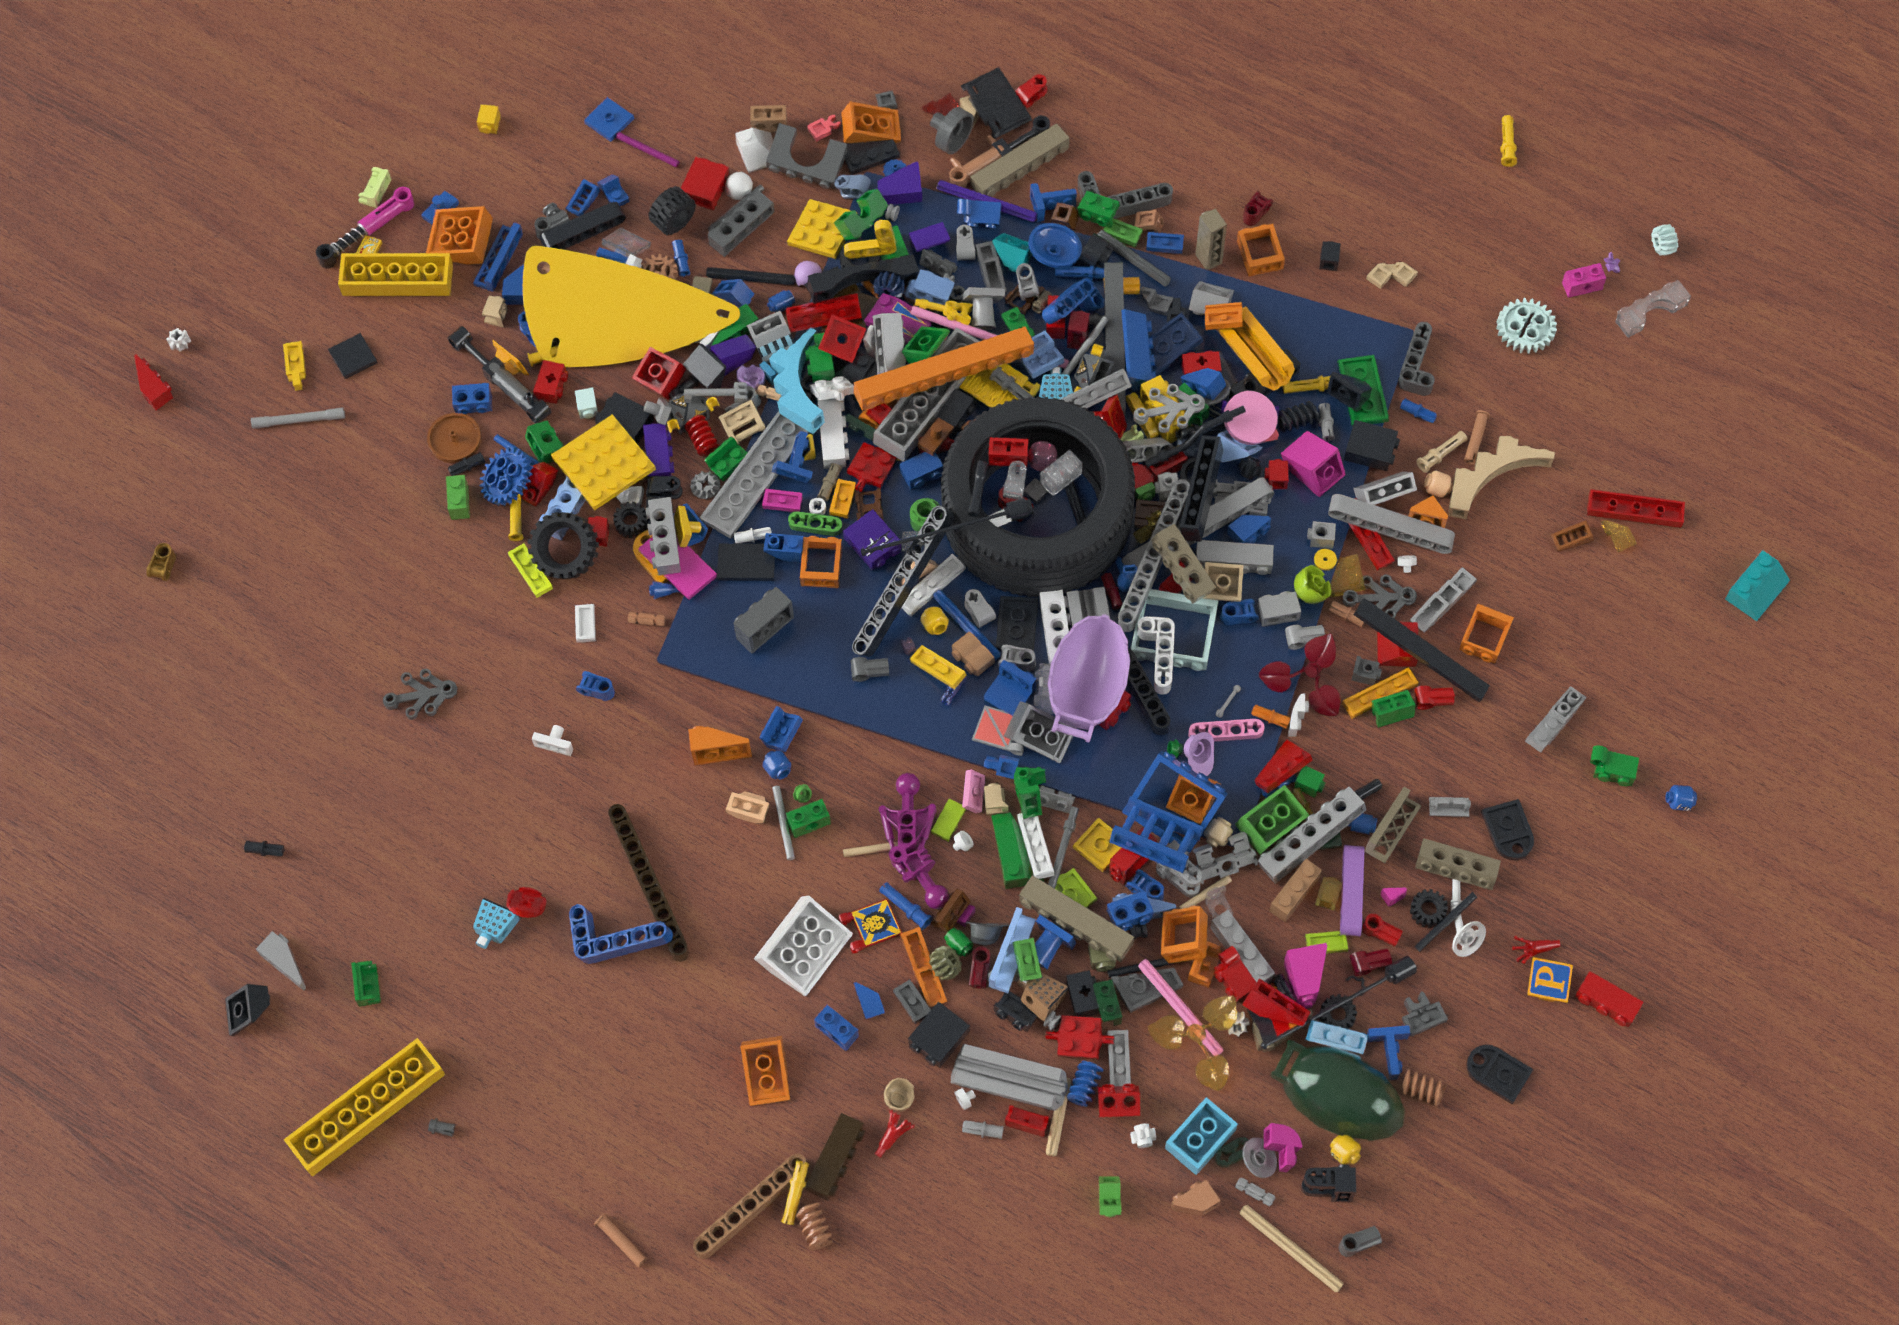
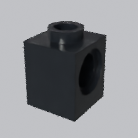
M1323 241L1319 269L1337 271L1341 243Z

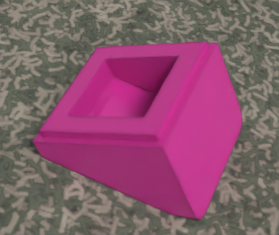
M1383 888L1380 896L1389 907L1405 898L1407 889Z

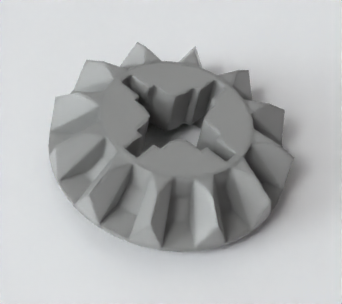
M702 471L698 475L695 474L693 480H691V491L698 498H712L720 490V480L717 475L712 474L710 471ZM708 480L709 485H706L703 489L701 483H705Z

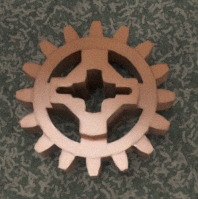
M661 254L657 258L652 255L650 260L645 258L646 264L641 263L642 269L650 270L674 280L678 277L677 264H674L673 259L669 260L667 255L662 258Z

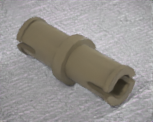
M831 463L827 476L822 480L823 485L817 495L818 498L824 501L829 500L842 470L840 465Z

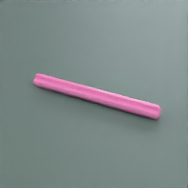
M1147 959L1140 962L1138 965L1140 970L1215 1057L1219 1056L1224 1050L1151 963Z

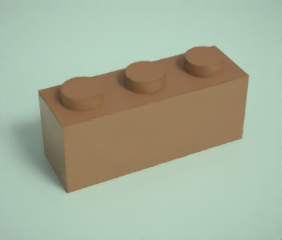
M1305 859L1272 901L1269 912L1286 923L1320 879L1322 870Z

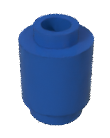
M783 290L768 298L767 306L772 313L782 312L786 308L792 307V304L795 303V298L790 290Z
M1362 813L1347 826L1351 827L1350 831L1369 835V833L1375 832L1377 818H1374L1373 815Z

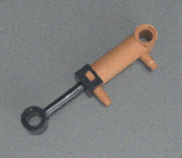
M1044 115L1035 117L1031 130L1009 144L1003 138L996 141L991 135H988L986 139L992 148L963 166L955 157H952L950 161L954 168L949 173L950 183L966 188L967 184L970 183V176L1011 152L1027 140L1050 128L1049 118Z

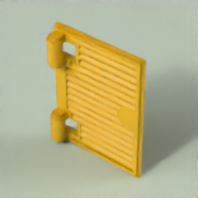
M1006 363L999 365L1003 372L1008 376L1014 377V382L1022 388L1028 389L1029 391L1027 392L1033 397L1040 390L1041 385L1038 383L1032 384L1028 381L1029 378L1010 365ZM999 366L981 371L975 375H968L959 386V388L990 408L998 404L1002 405L1006 401L1010 402L1013 399L1019 400L1008 390L1003 391L1002 387L994 380L991 381L989 379L994 370Z

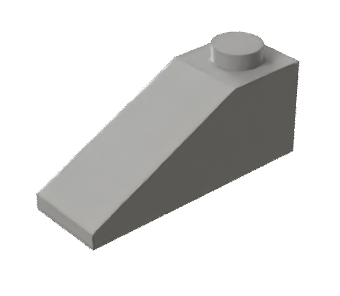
M272 931L256 948L257 952L304 991L306 986L292 950L287 944L289 940L282 934L276 935Z

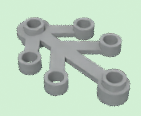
M1170 384L1167 387V394L1171 397L1175 396L1184 402L1177 403L1160 394L1158 388H1152L1149 391V398L1166 406L1148 410L1138 408L1134 411V421L1142 425L1148 421L1149 417L1169 413L1165 420L1159 422V430L1166 433L1170 430V425L1179 411L1187 409L1185 414L1177 419V426L1184 429L1188 426V421L1192 415L1203 410L1205 400L1198 394L1189 396L1178 390L1179 388L1176 384ZM1164 424H1165V425H1167L1168 427L1163 428V427H1161V425H1164Z

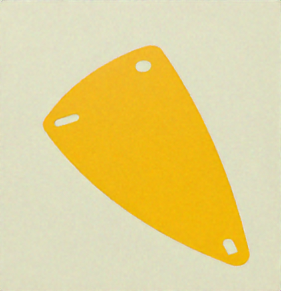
M543 246L529 248L525 256L523 301L532 339L542 360L565 364V367L600 366L639 360L644 358L649 347L661 353L669 352L703 339L710 333L720 331L736 322L740 317L738 307L725 300L669 277L621 262ZM544 261L549 264L550 270L547 274H540L538 272L537 266L540 262ZM722 309L730 312L728 318L718 316L716 311ZM554 338H558L560 343L556 357H551L552 341Z

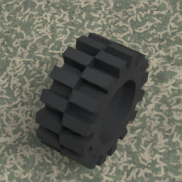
M626 502V506L622 503L620 505L621 509L616 508L613 520L615 528L620 535L623 534L625 538L629 535V538H633L632 535L637 537L639 532L642 533L644 530H647L646 511L644 507L642 508L641 504L638 503L636 506V502H632V505ZM629 515H635L638 517V521L635 524L627 525L624 523V518Z
M1424 889L1422 893L1418 892L1414 896L1410 906V914H1412L1413 920L1416 919L1415 923H1422L1421 927L1425 928L1428 925V928H1432L1433 925L1436 926L1445 918L1448 903L1447 900L1444 901L1445 897L1443 894L1439 895V891L1434 893L1433 889H1429V892ZM1425 902L1433 903L1437 909L1436 913L1433 915L1425 914L1421 908L1422 904Z
M1334 994L1330 995V998L1327 997L1322 1003L1320 1012L1346 999L1348 996L1344 995V997H1341V994H1337V996H1334ZM1350 1000L1340 1006L1346 1013V1017L1343 1020L1333 1019L1330 1012L1319 1019L1323 1023L1347 1029L1352 1028L1357 1016L1356 1005H1353V1000Z

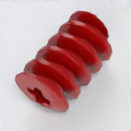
M697 415L686 423L685 430L688 432V436L691 438L697 454L707 457L720 445L717 444V439L714 438V433L711 432V427L708 426L709 424L705 420V416Z

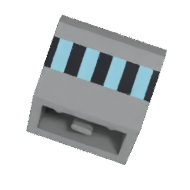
M781 311L747 325L762 361L767 363L770 362L769 358L781 347L788 350L795 343Z

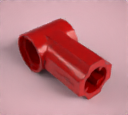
M1424 685L1414 689L1418 710H1428L1434 706L1454 705V690L1452 687L1431 688Z
M1369 914L1362 924V931L1366 936H1374L1394 947L1403 933V930L1383 921L1377 914ZM1368 922L1375 923L1377 928L1369 927Z

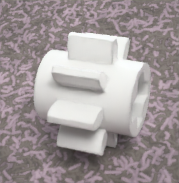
M177 328L169 332L170 337L166 338L171 350L176 349L181 352V350L188 349L187 345L191 342V339L186 330L181 331Z
M1233 1010L1232 1013L1226 1014L1227 1021L1223 1023L1224 1028H1228L1229 1035L1233 1033L1239 1036L1243 1032H1247L1246 1025H1249V1019L1245 1018L1244 1012L1240 1013Z
M1149 1124L1136 1125L1134 1127L1135 1131L1131 1132L1132 1144L1137 1143L1138 1148L1152 1146V1141L1156 1140L1155 1128L1150 1129Z

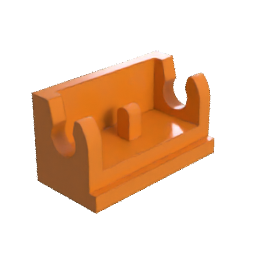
M1207 941L1206 958L1194 959L1188 981L1209 988L1215 972L1213 969L1219 962L1218 954L1222 952L1219 945Z

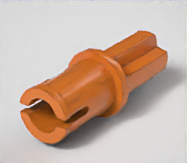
M1255 705L1251 712L1253 716L1268 721V724L1273 723L1287 729L1291 717L1275 712L1274 709L1271 711Z

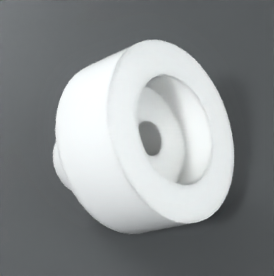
M1404 555L1397 557L1398 565L1404 566L1405 573L1411 572V566L1417 565V556Z
M960 831L954 836L956 843L953 844V848L956 851L959 849L968 851L973 847V840L965 831Z
M961 1088L955 1092V1096L963 1110L972 1106L970 1100L976 1097L973 1090L965 1093Z

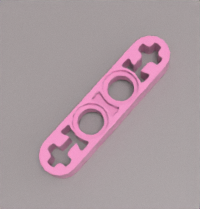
M1259 719L1194 723L1189 728L1188 736L1190 738V735H1196L1194 733L1195 729H1198L1199 732H1205L1206 728H1208V733L1212 735L1214 741L1256 739L1263 735L1264 723ZM1253 725H1256L1258 732H1254V729H1252ZM1233 726H1238L1242 731L1239 734H1234L1230 729ZM1214 727H1218L1222 730V733L1217 736L1212 734L1211 730Z

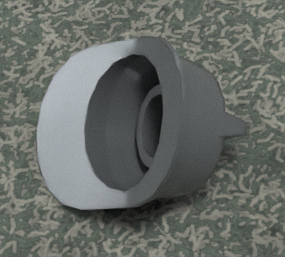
M966 921V923L971 924V941L982 945L995 943L1000 936L1003 926H1010V923L983 924Z

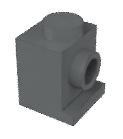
M1357 656L1351 681L1374 685L1375 680L1380 679L1382 671L1381 668H1378L1379 662L1362 659L1361 656Z

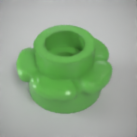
M806 784L798 785L794 790L793 797L796 801L804 803L810 800L812 791Z

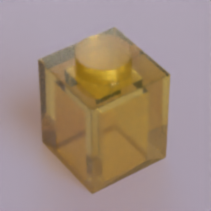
M1323 877L1315 905L1334 911L1342 882H1339L1334 877Z

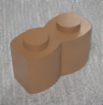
M970 631L952 644L953 657L957 661L961 660L965 664V669L970 674L973 673L978 677L995 663L992 653Z

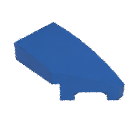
M857 982L853 983L865 1019L885 1013L879 993Z

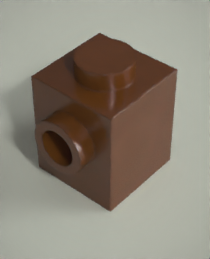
M1057 202L1052 220L1056 224L1075 230L1079 219L1078 211L1072 205Z

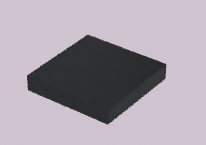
M361 333L328 349L344 379L378 363Z

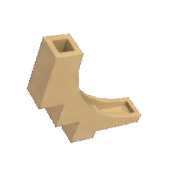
M1500 436L1496 455H1492L1489 452H1478L1474 471H1470L1467 468H1456L1448 516L1467 519L1470 505L1475 496L1493 478L1521 467H1551L1555 452L1547 449H1534L1529 446H1518V439L1511 436Z

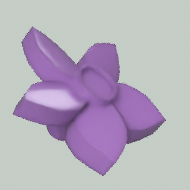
M1610 252L1609 258L1604 259L1607 263L1605 266L1608 272L1619 273L1620 268L1618 264L1620 260L1618 258L1614 259L1612 252Z

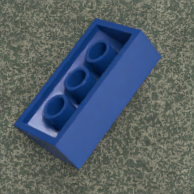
M1123 309L1121 311L1127 376L1132 386V392L1140 391L1141 384L1156 377V372L1152 370V365H1155L1154 354H1151V349L1154 348L1153 338L1149 337V332H1152L1151 320H1147L1146 314Z

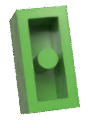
M465 475L447 476V506L451 520L470 518L469 488Z

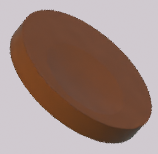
M449 413L439 417L432 423L427 434V443L431 453L438 460L446 463H458L463 458L467 459L475 455L482 440L481 431L476 421L462 413Z

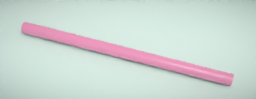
M916 306L912 307L910 313L911 315L954 330L958 328L982 340L998 336L976 327L962 324L956 320H948L947 317ZM1064 359L1065 363L1059 365L1058 367L1065 369L1069 363V360Z

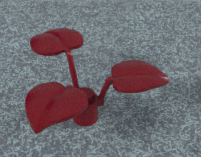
M1331 633L1308 641L1305 646V655L1310 661L1306 667L1290 674L1291 669L1287 663L1275 661L1264 666L1259 672V678L1269 689L1275 692L1286 691L1291 686L1290 678L1305 672L1308 677L1316 679V690L1312 691L1308 696L1311 707L1316 712L1325 716H1337L1339 714L1341 704L1339 691L1331 685H1323L1319 688V674L1323 668L1330 667L1336 659V644Z

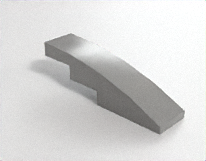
M1462 567L1451 580H1448L1437 593L1435 592L1410 621L1418 622V628L1425 633L1473 586L1477 579Z

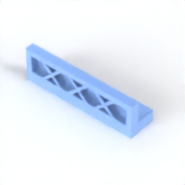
M1017 907L989 978V987L1005 993L1009 992L1018 969L1012 942L1029 939L1035 924L1034 918L1022 915L1021 908Z

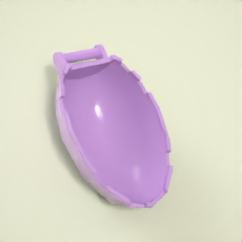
M1106 614L1102 616H1087L1072 626V629L1060 641L1050 665L1048 679L1051 708L1056 715L1051 732L1065 733L1085 739V742L1088 743L1090 742L1094 727L1105 721L1118 706L1127 686L1130 666L1128 640L1120 624H1116ZM1075 728L1086 729V730H1088V732H1085V731H1082V730H1079V729H1075Z

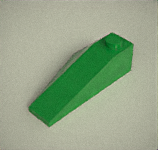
M1011 812L991 815L1005 889L1025 886L1034 874L1021 829Z

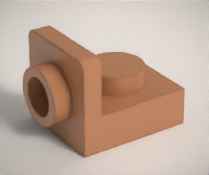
M1157 210L1142 211L1136 213L1134 226L1143 230L1153 229L1156 233H1161L1164 220Z

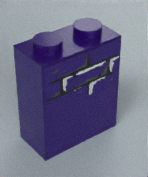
M873 509L843 531L844 540L871 570H874L876 567H882L887 559L891 556L895 557L901 551V544L866 553V556L862 557L860 549L864 548L866 550L900 540Z

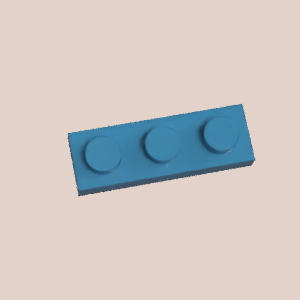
M1311 1020L1306 1036L1308 1041L1360 1054L1364 1053L1368 1034L1315 1020Z

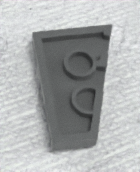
M1174 968L1157 970L1174 992L1183 988V983ZM1144 973L1111 977L1129 1013L1163 998V995Z

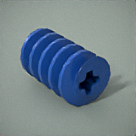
M1081 1061L1077 1066L1076 1078L1072 1080L1073 1085L1069 1089L1071 1093L1067 1094V1099L1076 1105L1088 1107L1086 1102L1093 1101L1088 1095H1095V1091L1091 1087H1098L1094 1079L1100 1080L1101 1078L1096 1072H1103V1069L1092 1062Z

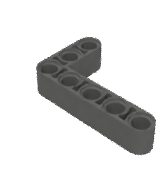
M1083 171L1078 175V191L1081 200L1086 191L1100 195L1095 178L1089 171ZM1160 183L1109 196L1108 198L1120 202V206L1113 219L1169 205L1172 202L1173 187L1169 183Z

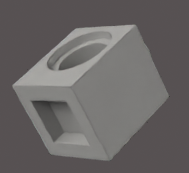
M1313 521L1312 528H1308L1307 539L1311 540L1310 547L1333 549L1336 523ZM1318 533H1322V534H1324L1325 536L1321 537V536H1318L1317 534H1318Z

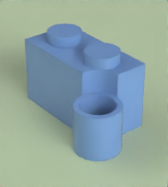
M920 270L917 279L909 281L904 295L911 300L925 299L929 302L932 301L945 305L949 301L955 282L948 278L934 275L930 271Z

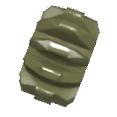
M940 946L929 955V964L932 966L931 970L941 980H951L962 971V962L959 960L960 956H957L956 950H952L950 946Z

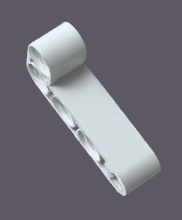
M1143 617L1138 622L1137 634L1139 638L1147 641H1156L1154 689L1158 694H1167L1171 690L1175 625L1169 618ZM1143 627H1149L1150 630H1147V631H1146V630H1143L1142 628H1143ZM1162 628H1168V629H1170V631L1165 632V631H1162L1161 629H1162ZM1166 645V646H1168L1169 648H1168V649H1162L1160 646ZM1166 663L1168 666L1161 667L1159 664ZM1161 676L1165 677V684H1161Z

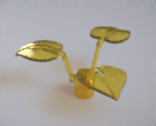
M1223 996L1210 1001L1203 1011L1204 1019L1210 1023L1202 1024V1026L1192 1024L1185 1033H1183L1185 1030L1183 1021L1174 1015L1162 1017L1148 1026L1152 1038L1163 1048L1170 1050L1179 1048L1182 1044V1037L1186 1036L1193 1042L1199 1043L1207 1059L1201 1060L1197 1064L1195 1070L1197 1079L1204 1086L1215 1091H1220L1225 1086L1229 1077L1228 1062L1222 1055H1215L1211 1058L1202 1041L1206 1037L1205 1029L1210 1028L1212 1025L1220 1031L1228 1030L1234 1026L1237 1020V1007L1234 996Z

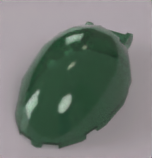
M1292 1040L1287 1041V1048L1270 1076L1284 1084L1283 1089L1297 1111L1306 1116L1308 1120L1318 1127L1337 1135H1349L1353 1139L1359 1138L1366 1139L1367 1141L1390 1138V1136L1403 1127L1405 1108L1397 1090L1382 1072L1358 1055L1336 1047L1313 1046L1306 1048ZM1295 1050L1299 1052V1055L1286 1077L1282 1073Z

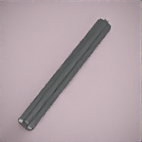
M1101 230L1098 233L1099 236L1110 242L1109 246L1113 247L1115 252L1163 286H1167L1170 283L1171 278L1106 231Z

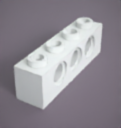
M1063 590L1040 592V607L1049 668L1057 651L1056 646L1069 632L1068 625H1071L1070 614H1066L1065 610L1068 607L1067 596H1063ZM1058 610L1059 613L1054 614L1051 611ZM1060 627L1062 630L1056 631L1054 628Z

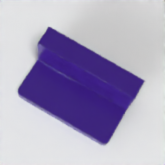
M943 222L909 233V243L912 248L915 247L917 252L950 241Z

